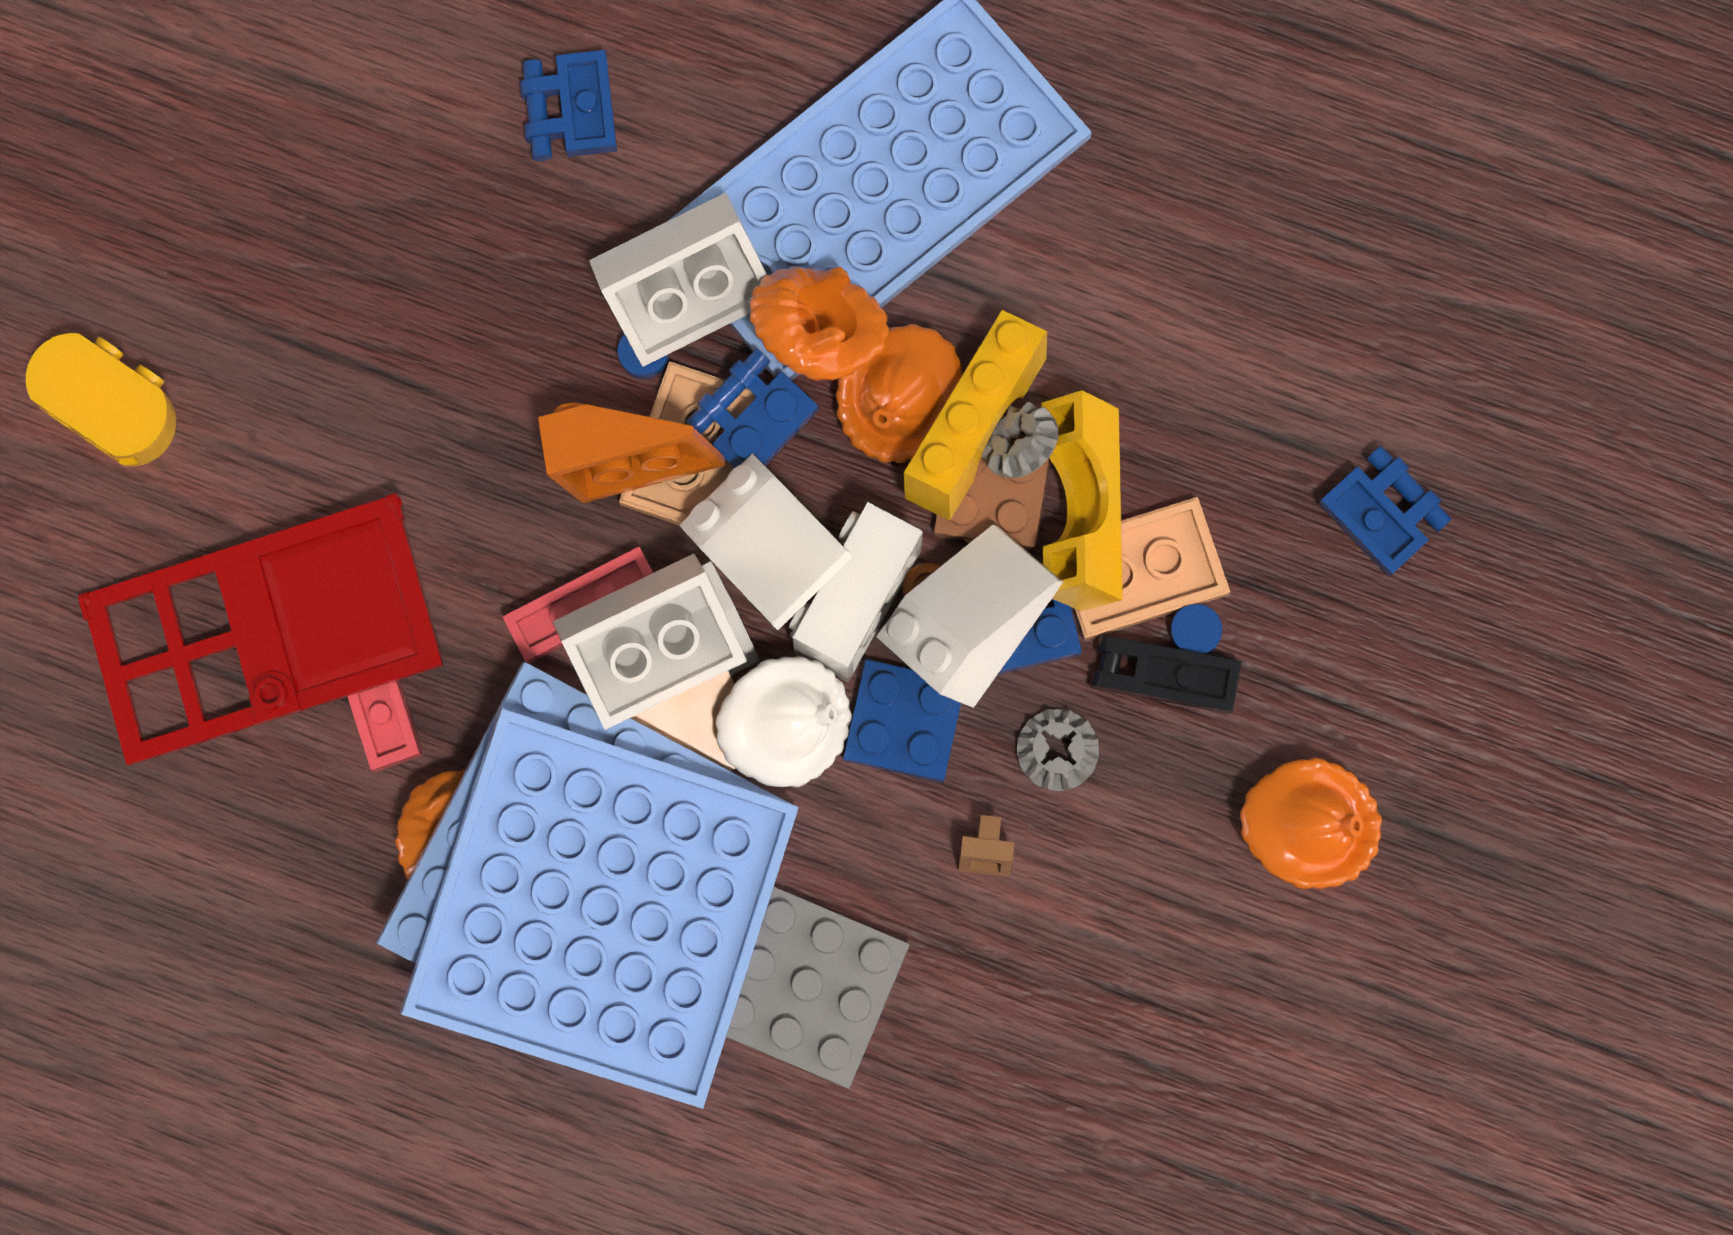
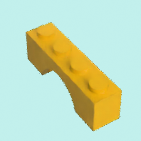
M1004 310L1000 312L904 471L906 500L949 521L951 520L975 480L982 454L996 425L1014 400L1024 398L1046 361V330Z
M1081 390L1041 403V408L1045 407L1058 426V440L1049 459L1059 473L1067 500V521L1064 532L1055 543L1043 546V565L1063 581L1052 599L1079 611H1084L1122 601L1123 590L1119 409Z

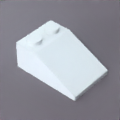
M753 453L741 465L735 467L729 473L727 479L706 500L697 504L690 515L679 525L777 630L853 557Z
M991 525L906 594L876 637L939 694L974 708L1058 591L1063 581L996 525Z

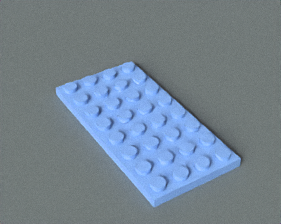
M943 0L671 219L726 192L767 275H771L779 269H789L792 266L825 271L842 267L850 276V282L864 288L867 294L874 297L882 308L1091 138L1092 132L976 0ZM750 314L729 324L752 352L758 348L771 361L766 368L774 378L781 371L790 380L799 375L793 372L787 365L781 364L773 353L765 349L763 341L755 334V326L750 321Z

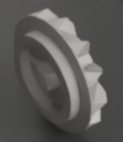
M1027 402L1021 409L1009 406L1007 416L999 420L982 454L987 467L994 474L1003 478H1019L1037 470L1050 457L1058 440V426L1054 417L1045 407L1038 408L1030 402ZM1021 431L1028 436L1024 439H1017L1013 446L1008 442L1011 438H1018Z
M1047 709L1029 719L1022 729L1017 742L1018 762L1024 774L1036 785L1052 791L1069 790L1082 784L1094 771L1099 757L1098 737L1089 721L1070 709ZM1043 733L1049 738L1052 736L1057 741L1064 737L1067 738L1071 733L1074 735L1067 749L1068 754L1071 756L1070 759L1075 764L1074 766L1068 760L1064 761L1060 757L1055 758L1053 761L1049 760L1045 765L1041 763L1046 758L1050 748L1045 742L1046 738L1042 735Z

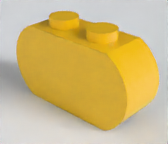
M67 333L55 336L44 342L32 355L26 370V388L29 397L44 413L124 467L145 465L157 459L165 452L175 434L176 413L171 400L160 389L164 384L160 377L140 364L134 371L119 360L124 354L99 336L92 343L79 333Z

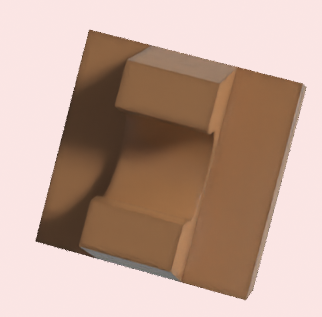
M981 815L978 837L963 836L958 871L1010 877L1015 842L999 840L1001 817Z

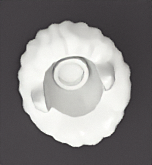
M784 656L779 659L762 661L756 668L751 669L737 680L731 693L724 699L721 710L716 717L715 724L718 729L717 744L724 752V759L729 765L735 767L745 776L753 777L758 782L767 786L800 787L811 779L819 777L825 769L834 763L835 757L842 753L844 741L849 736L848 726L852 720V714L849 709V699L845 694V686L836 678L835 673L831 669L825 668L817 660L810 661L805 657Z

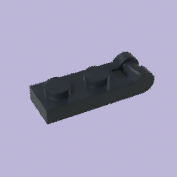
M1099 637L1096 652L1101 654L1098 671H1093L1091 688L1104 692L1128 694L1232 714L1242 661L1118 637ZM1121 658L1136 660L1133 677L1118 674Z

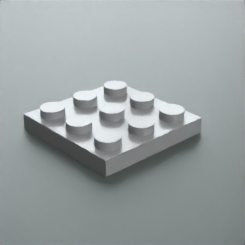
M773 887L726 1038L849 1090L910 944Z

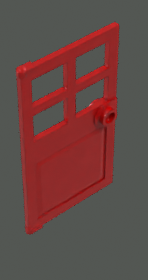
M397 492L363 505L111 586L78 594L79 606L83 619L88 621L127 766L262 725L444 666L403 522L406 518L402 507V500ZM216 573L231 631L185 645L170 587ZM153 593L169 651L123 665L107 607ZM236 648L252 707L206 721L190 662ZM173 668L189 727L143 741L128 682Z

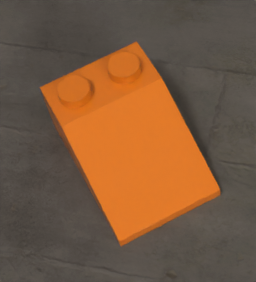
M581 403L563 404L556 407L554 413L538 417L547 475L582 504L726 465L724 455L691 425L589 404L583 405Z

